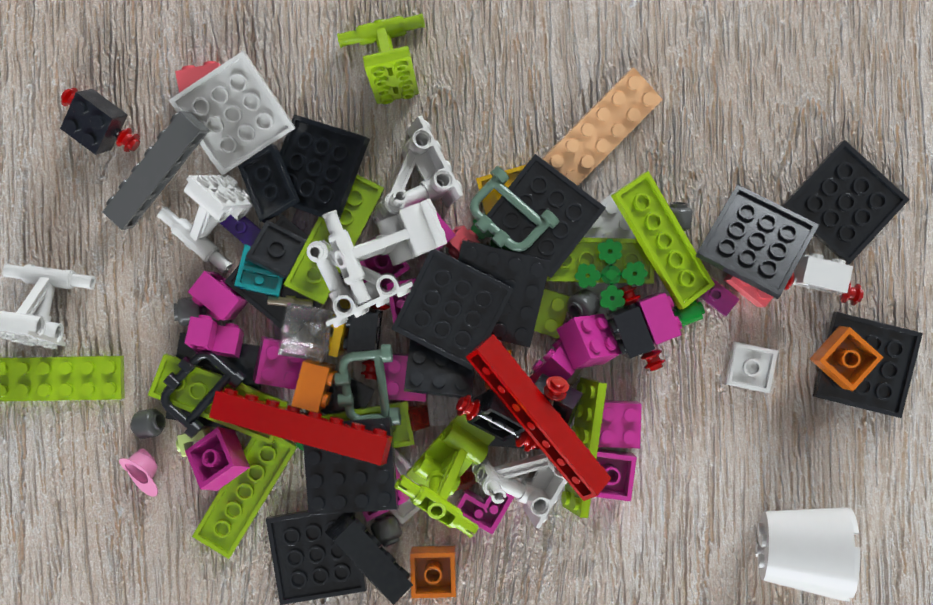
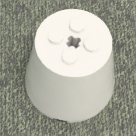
M844 507L764 511L757 526V535L759 537L758 543L755 545V556L758 557L761 580L850 602V598H853L856 593L860 571V547H855L854 534H859V529L853 510Z

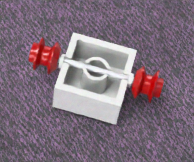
M815 253L802 255L784 289L788 290L792 285L827 293H837L841 303H846L850 300V304L853 306L861 302L864 295L860 284H856L854 287L851 286L850 279L853 266L846 265L845 260L832 258V260L823 259V255Z

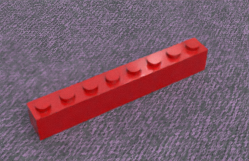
M493 334L481 342L466 356V359L580 498L585 501L598 496L611 480L604 467L600 465L590 450L582 443L576 433L547 400L546 396L541 393L532 382V379L505 349L501 341Z
M225 388L224 391H215L209 418L380 466L387 462L393 437L386 435L387 431L374 428L373 431L365 429L363 424L352 422L351 425L343 423L344 419L330 416V419L322 417L320 412L309 411L304 413L301 412V408L288 405L287 408L279 406L280 402L267 399L266 402L258 400L259 396L246 393L245 396L238 394V390L232 388Z

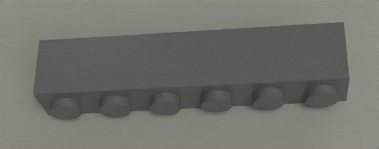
M180 111L172 116L171 124L167 129L159 133L157 136L158 140L154 146L149 147L145 151L143 160L132 168L130 177L119 185L120 190L106 202L107 206L103 213L121 230L130 229L136 225L210 131L191 112Z

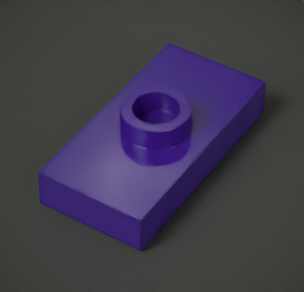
M230 214L224 221L219 222L239 241L250 247L261 231L246 216L236 220Z

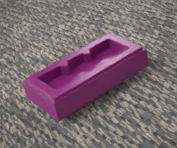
M711 277L715 285L701 295L700 298L723 316H727L739 301V298Z

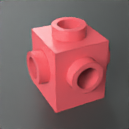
M462 225L456 226L452 230L456 236L445 246L449 249L448 253L450 256L458 260L463 239L477 243L480 242L477 240L478 236L472 230H467Z

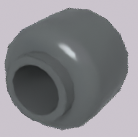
M670 202L669 207L683 231L689 230L692 225V209L684 202Z
M588 289L578 291L567 302V310L572 318L595 315L600 309L599 298Z
M192 297L179 298L178 302L174 303V320L178 321L181 326H188L190 317L198 318L199 315H206V307L204 305L202 307L192 301Z
M157 409L138 411L132 417L130 428L135 436L140 439L156 437L162 433L165 427V417Z
M383 513L375 518L376 522L372 523L370 528L372 534L384 548L400 541L399 537L402 535V530L394 515L388 516L387 513Z

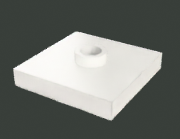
M733 341L724 384L770 393L778 350Z

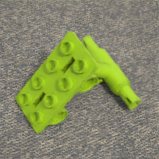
M422 13L406 18L396 16L388 19H378L372 23L358 25L356 30L337 33L340 48L357 43L363 46L376 42L378 53L363 56V61L377 104L386 105L394 100L411 99L419 94L408 45L394 49L391 39L407 34L406 31L425 28Z
M466 414L462 416L456 415L407 471V477L401 475V480L397 479L394 488L409 496L412 503L428 513L431 518L437 519L449 528H457L469 538L473 537V534L478 530V524L463 516L462 510L447 501L448 496L455 493L460 484V477L472 463L479 465L483 462L488 454V446L495 437L469 424L466 420Z

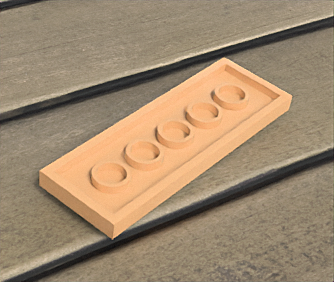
M633 67L542 159L578 186L663 99Z

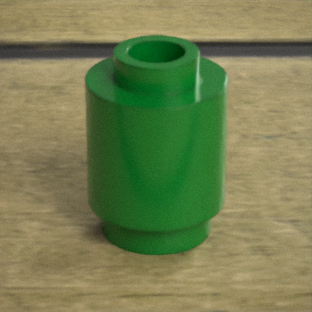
M696 300L684 309H678L675 306L672 310L674 316H678L682 327L702 320V314H705L702 303Z

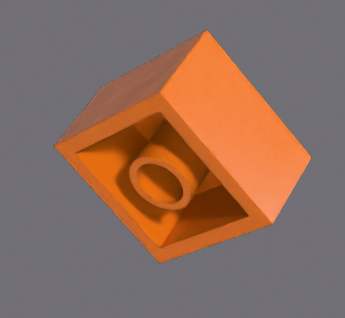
M839 326L811 356L810 360L842 389L854 391L884 357L851 327Z
M311 358L303 361L291 406L316 413L326 408V405L329 406L332 398V393L329 392L330 386L335 384V373H338V371H335L336 365Z
M455 545L413 546L411 548L410 572L411 583L413 584L411 587V598L456 597Z

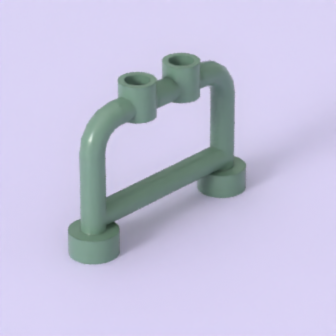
M498 166L490 172L492 178L470 202V212L477 220L475 226L482 233H485L487 230L494 236L491 240L499 248L505 245L513 251H524L548 227L553 229L560 222L547 209L539 216L504 185L509 180V176ZM493 189H496L537 225L522 242L513 241L488 216L480 212L479 204Z
M383 344L381 349L350 352L341 358L339 372L335 373V385L342 387V394H338V405L345 408L346 415L350 420L391 417L392 426L401 425L400 408L389 407L384 363L393 362L391 344ZM374 359L381 413L358 415L353 407L354 400L351 393L348 364L351 361Z

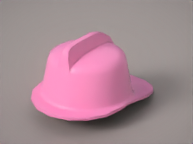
M143 448L132 454L128 459L120 458V465L127 471L136 486L149 496H157L158 488L153 481L158 468L155 459Z

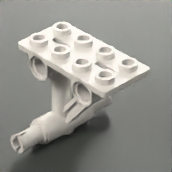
M422 115L418 116L407 130L410 139L402 148L404 161L390 193L378 203L375 209V214L373 215V220L376 219L375 224L397 215L399 210L422 202L424 199L430 198L431 201L442 198L445 206L449 207L463 196L460 182L452 174L450 163L445 160L441 153L442 149L439 142L434 139L431 127ZM416 166L423 181L419 183V186L405 191L404 189L413 168Z
M189 175L186 179L188 184L184 192L199 204L193 225L186 219L179 218L168 207L162 208L157 217L171 228L173 235L177 236L189 249L199 255L204 262H211L222 274H225L232 267L233 263L220 254L218 247L207 237L216 225L224 221L230 214L236 220L243 218L250 208L254 207L248 191L242 190L237 186L238 182L229 175Z
M430 198L399 210V214L377 222L376 224L381 235H378L376 239L353 246L348 231L346 229L343 230L337 210L322 215L330 233L328 241L333 250L335 262L341 270L345 283L350 285L356 304L371 299L363 281L365 274L360 261L380 254H389L392 265L395 266L447 244L445 231L441 227L436 208Z
M325 240L314 241L307 247V256L311 261L316 262L330 291L329 296L333 302V310L336 315L330 317L325 322L327 326L333 324L334 328L346 323L349 320L348 317L353 314L357 318L366 314L369 310L368 307L374 304L378 308L389 303V297L395 294L399 298L411 292L412 280L399 284L395 275L391 273L381 275L361 265L365 274L364 280L368 281L364 284L371 299L356 304L352 289L350 290L348 285L345 286L336 268L338 265L335 262L334 253L329 243ZM385 278L391 279L394 283L393 288L389 290L384 289L381 286V280ZM340 299L349 300L351 304L350 309H343L340 306Z
M5 264L2 271L3 277L22 279L23 282L35 284V286L16 313L0 311V337L28 346L39 345L49 349H57V346L65 347L66 342L62 341L64 334L63 324L51 322V316H49L55 288L71 289L80 287L93 290L96 283L95 276L76 274L73 270L38 267L32 264L25 265L24 267Z
M539 449L540 455L496 467H493L486 458L479 465L472 463L475 480L480 484L484 493L490 495L492 501L497 504L504 502L503 497L506 498V493L514 496L516 500L524 503L523 509L534 527L538 529L547 520L550 509L558 501L559 494L564 485L568 483L541 449ZM536 471L533 478H524L520 482L511 478Z

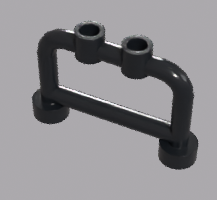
M206 350L198 351L191 358L185 356L178 364L181 370L177 374L170 373L163 381L167 386L161 393V404L170 415L187 429L185 434L191 439L203 428L204 425L197 419L212 403L215 391H222L227 384L236 389L247 377L241 370L236 373L216 354ZM207 359L224 375L193 411L186 416L171 403L170 395L182 384L183 380L196 368L201 360Z

